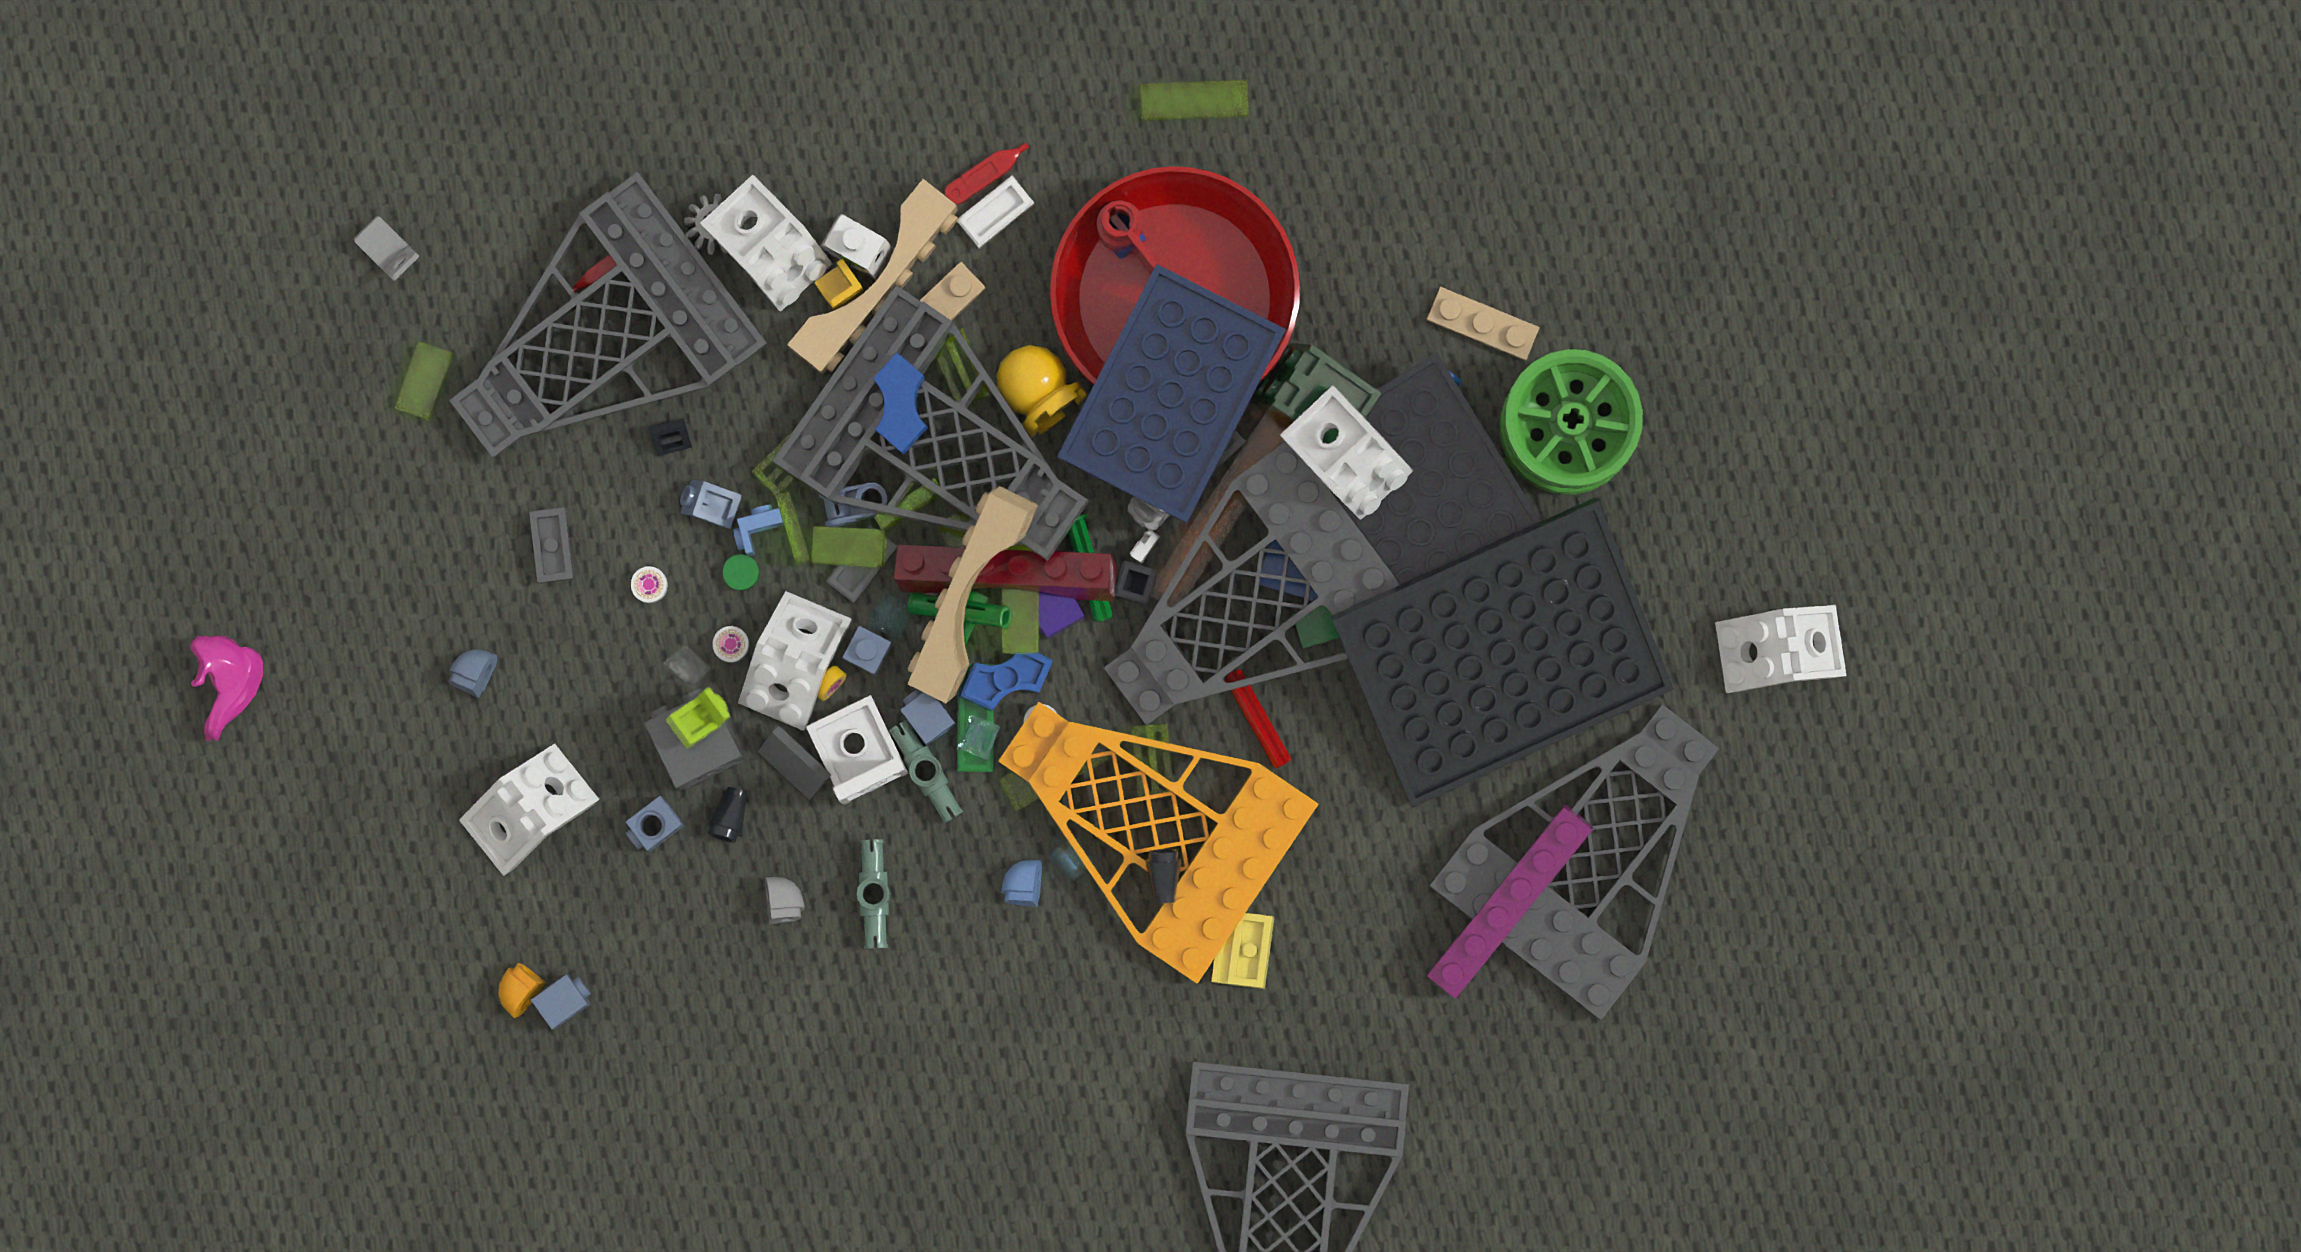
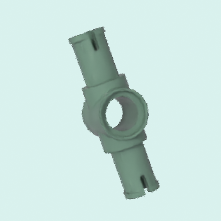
M905 720L899 723L905 735L901 734L897 726L891 728L888 732L892 735L905 757L903 762L909 770L911 779L918 785L924 797L928 796L942 818L943 824L952 820L947 811L948 807L955 817L964 811L960 808L947 786L949 781L943 773L941 764L933 756L928 746L922 745L910 722ZM925 761L933 763L936 767V774L929 781H921L916 775L918 765Z
M873 839V852H871L870 840H860L862 873H859L857 898L860 902V916H864V949H875V936H877V948H888L886 915H889L891 892L888 886V873L884 872L883 839ZM871 884H879L884 891L883 899L878 904L867 903L864 898L865 889Z

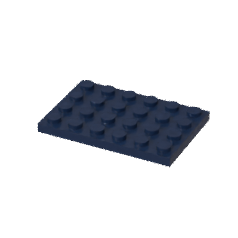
M1156 264L1057 458L1187 524L1286 329Z

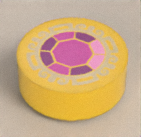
M838 666L830 667L824 674L817 697L822 701L827 700L844 682L847 674Z

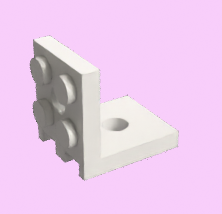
M754 175L748 178L700 222L704 229L750 275L780 312L787 305L795 302L800 293L813 281L821 278L826 269L833 264L807 229ZM758 217L757 223L753 228L748 230L742 229L743 223L748 218Z
M1331 386L1280 434L1360 520L1376 511L1381 501L1392 490L1400 488L1406 482L1407 476L1413 471L1334 386ZM1332 428L1339 430L1338 437L1334 442L1330 444L1323 443V436L1326 431Z
M785 591L757 642L738 703L804 731L809 722L824 674L849 628L851 618ZM799 629H806L812 634L803 633ZM774 684H782L787 688L788 692L777 689Z
M1836 605L1786 608L1715 622L1726 693L1795 681L1847 676ZM1752 643L1757 648V657L1754 661L1749 655V647Z
M871 695L806 726L826 770L831 774L830 778L835 786L833 790L839 802L843 805L861 795L882 787L894 779L909 774ZM852 733L860 734L865 742L863 750L857 754H850L844 748L845 738Z
M553 744L501 777L459 821L502 875L505 876L519 865L548 835L591 808L599 798L556 744ZM545 784L551 785L556 790L557 795L550 794ZM499 823H501L504 826L506 833L503 832Z

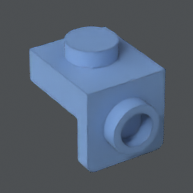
M772 505L760 506L751 509L752 515L737 519L739 528L733 529L738 550L745 549L747 556L755 555L750 534L785 525L779 508L773 510Z

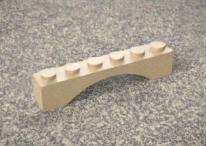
M922 179L901 205L897 244L888 265L878 280L864 294L846 306L826 314L810 317L787 344L789 349L822 376L827 370L833 373L846 357L842 354L844 349L850 342L852 344L856 343L866 329V326H864L872 315L878 312L894 287L897 285L902 289L913 275L910 269L918 259L924 262L935 249L936 245L932 242L938 234L942 232L946 235L958 220V217L955 216L958 211L957 205L926 180Z
M1001 486L982 496L976 512L980 514L976 526L971 525L962 542L963 545L967 546L962 558H956L950 569L949 576L953 578L948 590L944 588L937 599L935 608L939 609L936 619L935 621L930 620L922 634L921 639L926 641L921 653L916 652L908 667V671L912 673L908 685L944 703H947L956 696L970 664L965 648L963 625L965 607L971 588L981 570L997 553L1016 544L1025 537L1037 510V504Z

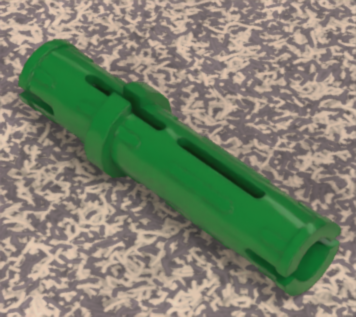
M913 592L908 600V611L911 612V615L928 616L936 619L939 609L935 608L939 596ZM967 601L964 622L994 626L1001 629L1009 627L1012 619V611L1009 606Z

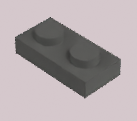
M566 508L529 512L537 583L574 580Z

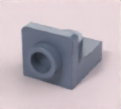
M692 480L690 485L684 488L681 495V514L731 529L742 495L705 481Z

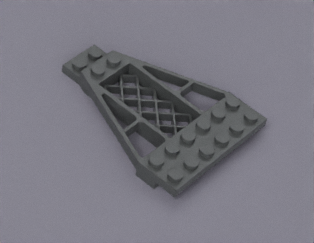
M636 172L611 192H606L579 213L572 228L479 378L449 401L492 458H495L522 437H528L709 388L765 347L767 343L641 175ZM584 225H588L614 259L616 266L578 294L575 293L557 268ZM624 273L631 283L615 281V279ZM555 275L569 293L570 301L521 338L517 339V333L551 277ZM610 285L631 287L628 308L608 305ZM605 288L603 304L586 302ZM635 289L652 311L633 309ZM582 306L602 309L599 329L579 327ZM576 309L574 326L557 324ZM607 310L627 313L624 333L604 330ZM632 313L652 316L649 337L629 334ZM658 318L665 329L655 335ZM553 328L573 330L570 351L550 348ZM547 331L545 348L529 345ZM578 331L598 334L595 355L575 352ZM603 335L623 338L621 358L601 356ZM628 338L647 341L626 357ZM674 339L700 373L702 379L697 383L652 395L634 371V365L665 340ZM524 349L544 352L541 373L521 370ZM518 353L517 366H515L510 358ZM549 353L569 356L567 376L547 374ZM574 357L595 359L592 380L572 377ZM600 360L618 362L617 365L597 379ZM624 372L631 375L645 394L642 398L579 415H574L573 413L577 406ZM522 375L541 377L538 396ZM546 378L566 381L563 401L543 399ZM571 382L590 384L569 400ZM544 403L560 405L561 407L550 413Z
M897 285L773 459V462L834 504L967 532L971 525L976 526L980 516L976 512L977 506L974 503L972 488L992 484V488L995 490L998 488L997 483L1013 480L1007 490L1038 505L1025 537L1017 543H1022L1047 561L1089 502L1088 499L1057 479L953 321L925 302L919 301ZM953 336L957 339L979 372V375L964 397L957 402L925 380L923 381L918 390L917 397L925 395L928 413L920 414L919 417L922 421L929 420L932 438L917 440L908 449L910 467L891 454V452L899 450L893 445L887 446L886 439L875 430L883 417L884 397L873 378L896 352L921 374H924L948 338ZM984 384L989 387L1023 438V446L968 410L969 404ZM930 396L949 409L933 412ZM954 415L957 433L937 437L934 419ZM959 416L979 429L962 432ZM983 435L986 453L966 457L963 438ZM879 436L882 447L875 443ZM989 436L1008 449L991 452ZM958 440L961 458L941 461L938 443ZM933 444L936 463L916 466L913 448ZM869 453L878 455L906 475L905 481L888 505L840 495L846 483ZM1013 454L1016 473L996 476L993 458ZM1018 455L1027 461L1021 470ZM988 460L990 478L971 481L968 463ZM962 464L965 483L946 486L943 468ZM937 469L940 487L920 474V472ZM915 484H920L969 517L970 521L966 523L897 507L911 487ZM967 489L970 507L948 492Z
M1285 441L1231 482L1131 648L1105 666L1104 669L1147 726L1176 704L1348 659L1344 652L1305 663L1286 638V631L1318 606L1327 607L1331 614L1334 615L1401 584L1328 486ZM1238 490L1266 525L1268 535L1239 558L1231 561L1227 559L1209 533L1233 493ZM1274 540H1277L1283 550L1265 547ZM1206 541L1223 564L1222 570L1176 605L1169 607L1167 605L1169 598L1202 544ZM1259 552L1257 572L1237 569ZM1264 552L1285 555L1282 576L1261 573ZM1289 558L1305 579L1286 576ZM1231 573L1228 594L1207 591ZM1235 573L1256 576L1253 597L1232 594ZM1260 577L1281 580L1278 601L1258 598ZM1286 581L1306 584L1304 605L1283 602ZM1310 587H1312L1319 597L1308 605ZM1202 595L1199 615L1179 612ZM1207 595L1227 598L1224 619L1204 616ZM1232 599L1252 601L1250 622L1229 620ZM1257 602L1278 605L1275 626L1254 623ZM1282 606L1302 609L1279 626ZM1173 617L1171 634L1169 635L1162 624ZM1178 617L1198 619L1195 640L1175 637ZM1203 620L1223 623L1221 644L1200 641ZM1228 624L1249 627L1246 648L1225 645ZM1253 628L1274 630L1251 647ZM1273 640L1281 641L1297 662L1295 666L1231 683L1224 681V677ZM1175 642L1195 645L1192 664ZM1199 645L1220 648L1217 669L1196 666ZM1224 649L1244 652L1222 669ZM1197 671L1216 674L1205 682Z
M1662 704L1639 734L1473 829L1429 886L1470 919H1473L1518 864L1485 838L1484 831L1526 806L1547 823H1550L1553 818L1535 805V801L1593 767H1600V773L1571 809L1578 814L1583 808L1584 819L1590 823L1588 805L1608 803L1611 824L1593 826V830L1611 828L1614 849L1593 851L1592 835L1590 833L1587 836L1589 852L1573 854L1570 858L1589 856L1592 877L1571 880L1568 860L1565 863L1567 880L1550 882L1501 943L1595 1017L1602 1020L1646 963L1699 774L1720 748ZM1618 762L1628 769L1627 771L1611 772ZM1630 774L1633 795L1612 798L1610 777ZM1635 775L1657 793L1638 795ZM1605 780L1607 799L1588 801ZM1659 797L1661 818L1641 820L1638 799ZM1664 798L1674 805L1667 816ZM1633 800L1636 821L1616 823L1613 802ZM1661 822L1644 844L1641 824ZM1637 825L1639 846L1619 848L1616 827ZM1670 825H1674L1676 827L1657 895L1654 898L1633 881L1632 874ZM1639 850L1622 872L1619 853ZM1614 853L1617 874L1597 877L1594 856ZM1617 879L1600 900L1597 881ZM1593 882L1595 903L1575 905L1572 884ZM1567 885L1569 903L1549 887ZM1623 886H1629L1653 905L1639 955L1633 954L1597 924L1598 917ZM1595 907L1588 917L1577 910Z
M1193 1062L1185 1134L1218 1252L1226 1251L1211 1202V1195L1238 1197L1243 1201L1239 1252L1247 1251L1248 1236L1261 1252H1270L1283 1240L1288 1243L1294 1252H1299L1288 1236L1304 1223L1317 1238V1241L1303 1252H1311L1318 1245L1319 1252H1327L1331 1211L1335 1208L1364 1211L1344 1251L1353 1252L1403 1157L1409 1084ZM1196 1136L1245 1140L1248 1142L1249 1155L1246 1184L1242 1191L1207 1188L1194 1141ZM1258 1142L1272 1143L1256 1156ZM1279 1144L1308 1148L1294 1160H1291ZM1276 1147L1289 1164L1272 1177L1259 1160ZM1315 1148L1329 1149L1328 1164ZM1312 1151L1325 1168L1308 1181L1295 1164ZM1340 1151L1391 1157V1162L1368 1205L1336 1202L1333 1199L1336 1159ZM1255 1164H1257L1269 1180L1253 1192ZM1292 1167L1305 1184L1288 1197L1275 1180ZM1327 1172L1323 1200L1311 1184ZM1272 1183L1285 1200L1268 1213L1255 1196ZM1309 1187L1321 1204L1304 1217L1291 1200ZM1253 1200L1265 1216L1249 1229L1251 1203ZM1286 1204H1289L1301 1220L1284 1233L1272 1216ZM1323 1208L1321 1233L1319 1236L1308 1220ZM1269 1220L1281 1237L1264 1250L1252 1235V1232Z

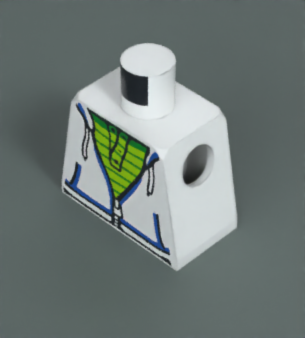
M842 214L836 218L820 246L824 252L839 260L843 259L847 265L876 281L888 265L894 248L885 238Z

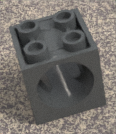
M702 689L683 696L682 700L684 703L675 708L665 705L649 713L651 720L644 722L675 788L681 791L747 760L728 720L720 728L688 749L685 748L665 721L669 715L697 698Z

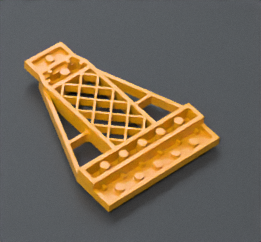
M1040 702L1037 703L998 761L1029 783L1136 943L1197 984L1318 806L1317 802L1259 763L1068 722ZM1122 741L1190 755L1193 759L1179 780L1170 782L1120 747V743ZM1098 743L1110 750L1091 754ZM1111 755L1115 776L1095 780L1091 759ZM1116 755L1139 771L1120 775ZM1200 758L1248 768L1251 771L1223 814H1217L1183 789L1185 780ZM1087 761L1090 781L1071 784ZM1141 775L1145 796L1124 800L1121 779ZM1146 776L1170 792L1149 795ZM1116 780L1120 801L1099 805L1096 784ZM1091 785L1095 806L1074 810L1070 788ZM1065 791L1067 792L1070 809L1059 802ZM1171 795L1175 817L1154 820L1150 799ZM1176 796L1199 812L1179 816ZM1146 800L1150 821L1129 825L1125 804ZM1121 805L1125 826L1104 830L1100 809ZM1096 810L1099 829L1076 813ZM1201 816L1204 837L1184 841L1180 819ZM1205 816L1217 823L1210 834L1208 833ZM1069 819L1122 854L1123 862L1108 884L1103 881L1068 829L1067 821ZM1176 821L1179 842L1159 845L1155 824ZM1151 825L1154 846L1134 850L1130 829ZM1126 830L1129 849L1108 836L1107 833ZM1204 841L1190 864H1188L1185 844ZM1180 846L1184 867H1180V871L1184 872L1178 880L1175 902L1162 903L1144 932L1139 933L1111 890L1129 864L1135 863L1147 871L1146 861L1136 854L1155 849Z

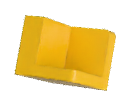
M843 259L836 262V268L814 282L833 311L846 306L864 294L862 286Z

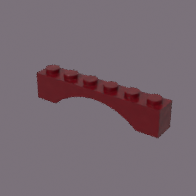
M897 545L894 580L901 592L941 593L944 588L948 590L953 579L949 576L950 569L957 557L962 558L966 548ZM1004 549L997 553L981 570L972 588L1022 589L1056 594L1077 600L1114 601L1117 566L1111 554L1054 551L1047 561L1032 550Z

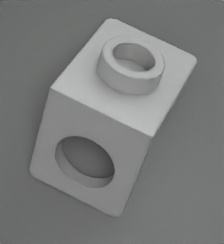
M376 216L354 237V242L393 281L419 257L380 216Z

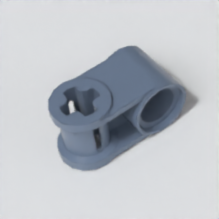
M876 483L846 486L840 492L841 496L864 500L868 492L878 491L882 496V505H888L890 502L888 492ZM819 494V498L824 500L827 515L825 528L850 525L857 521L883 515L839 504L840 514L838 515L837 505Z

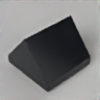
M685 417L649 427L657 456L692 448Z
M1123 560L1115 585V596L1126 601L1148 605L1157 570Z

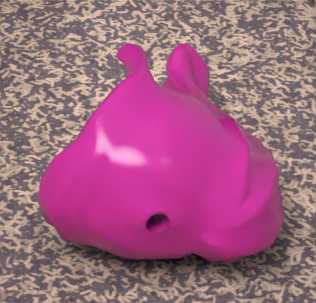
M197 636L190 645V649L197 657L199 665L196 678L191 682V685L193 687L202 685L206 674H209L218 694L205 722L204 734L206 741L211 739L219 741L225 725L240 714L255 697L263 678V661L260 654L253 648L240 647L233 639L226 636Z

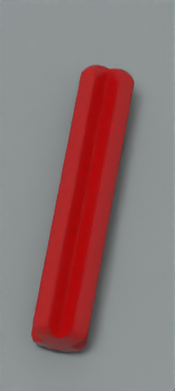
M1239 669L1228 674L1225 677V682L1231 683L1246 679V677ZM1247 685L1230 690L1273 767L1280 768L1289 763L1291 757L1251 686Z

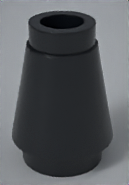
M727 787L726 793H724L708 822V826H710L708 834L729 843L736 842L737 836L742 835L748 793L737 788Z
M1150 850L1149 859L1145 860L1155 903L1175 902L1182 860L1178 858V850Z

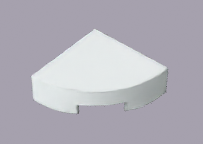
M1146 530L1141 540L1136 543L1130 552V559L1141 565L1160 538V535L1154 531Z

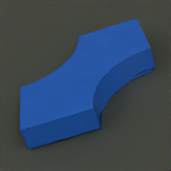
M896 352L873 378L884 397L883 417L875 430L904 455L928 428L919 417L916 406L917 393L925 377Z
M1020 645L1016 652L1002 664L988 666L972 663L958 696L992 711L1005 695L1013 691L1025 690L1037 694L1042 688L1053 660Z

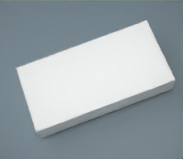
M1011 176L960 216L957 222L976 246L981 248L1031 208L1034 202L1015 178Z

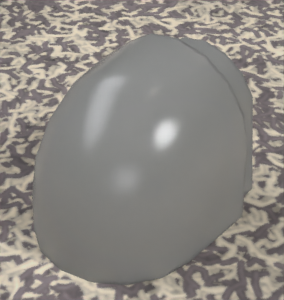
M765 877L769 924L800 920L802 918L801 911L805 909L800 889L794 882L786 878Z

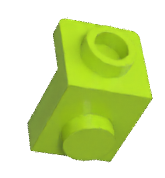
M708 687L697 698L669 715L665 721L685 748L688 749L720 728L730 715L727 712L724 700L718 694H714Z

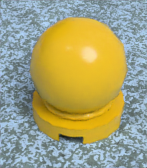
M1028 345L1013 350L1001 361L996 374L997 388L1011 410L1015 413L1026 415V420L1022 426L1030 438H1033L1037 432L1042 434L1066 417L1062 412L1064 408L1073 401L1080 405L1087 396L1086 391L1079 382L1071 385L1066 384V370L1060 358L1044 347Z

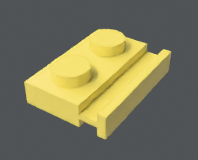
M1250 913L1243 915L1214 958L1211 982L1265 989L1274 924L1273 916Z

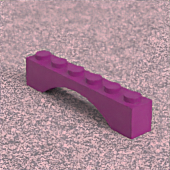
M1564 804L1494 894L1429 971L1427 976L1456 999L1591 833L1593 826Z

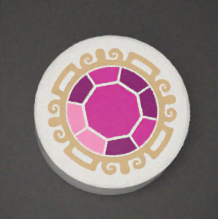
M643 567L636 571L631 579V590L635 597L642 602L655 603L661 600L667 592V579L655 567Z
M727 626L715 634L713 650L725 662H738L748 653L749 639L740 628Z

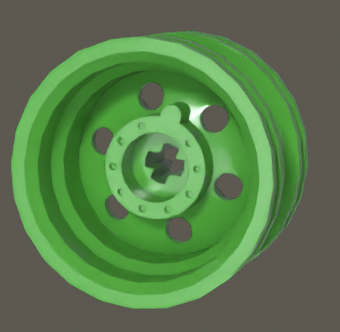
M1573 349L1549 353L1534 361L1520 374L1504 401L1500 414L1499 428L1503 452L1512 468L1525 481L1540 490L1559 495H1576L1592 491L1604 485L1615 476L1627 463L1638 445L1643 420L1639 393L1630 377L1616 363L1603 355L1587 350ZM1574 380H1579L1583 384V391L1579 394H1574L1570 391V383ZM1539 393H1546L1549 396L1550 400L1547 406L1543 407L1537 404L1536 396ZM1602 403H1607L1611 407V414L1607 417H1602L1597 412L1598 406ZM1570 412L1577 414L1576 419L1581 420V423L1577 424L1574 429L1567 428L1568 422H1563V418H1567ZM1538 428L1542 430L1544 437L1541 441L1536 442L1530 437L1532 429ZM1595 439H1601L1605 442L1606 446L1603 451L1596 452L1592 449L1591 445ZM1566 451L1570 453L1572 460L1569 464L1559 462L1558 455L1560 452Z

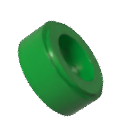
M744 554L734 555L726 561L723 567L725 582L735 590H749L759 579V567L750 556Z

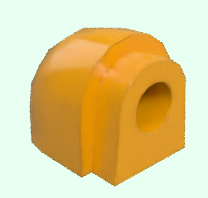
M518 963L514 968L509 967L499 983L498 996L501 1005L512 1017H519L532 1003L531 999L542 991L546 982L523 964Z

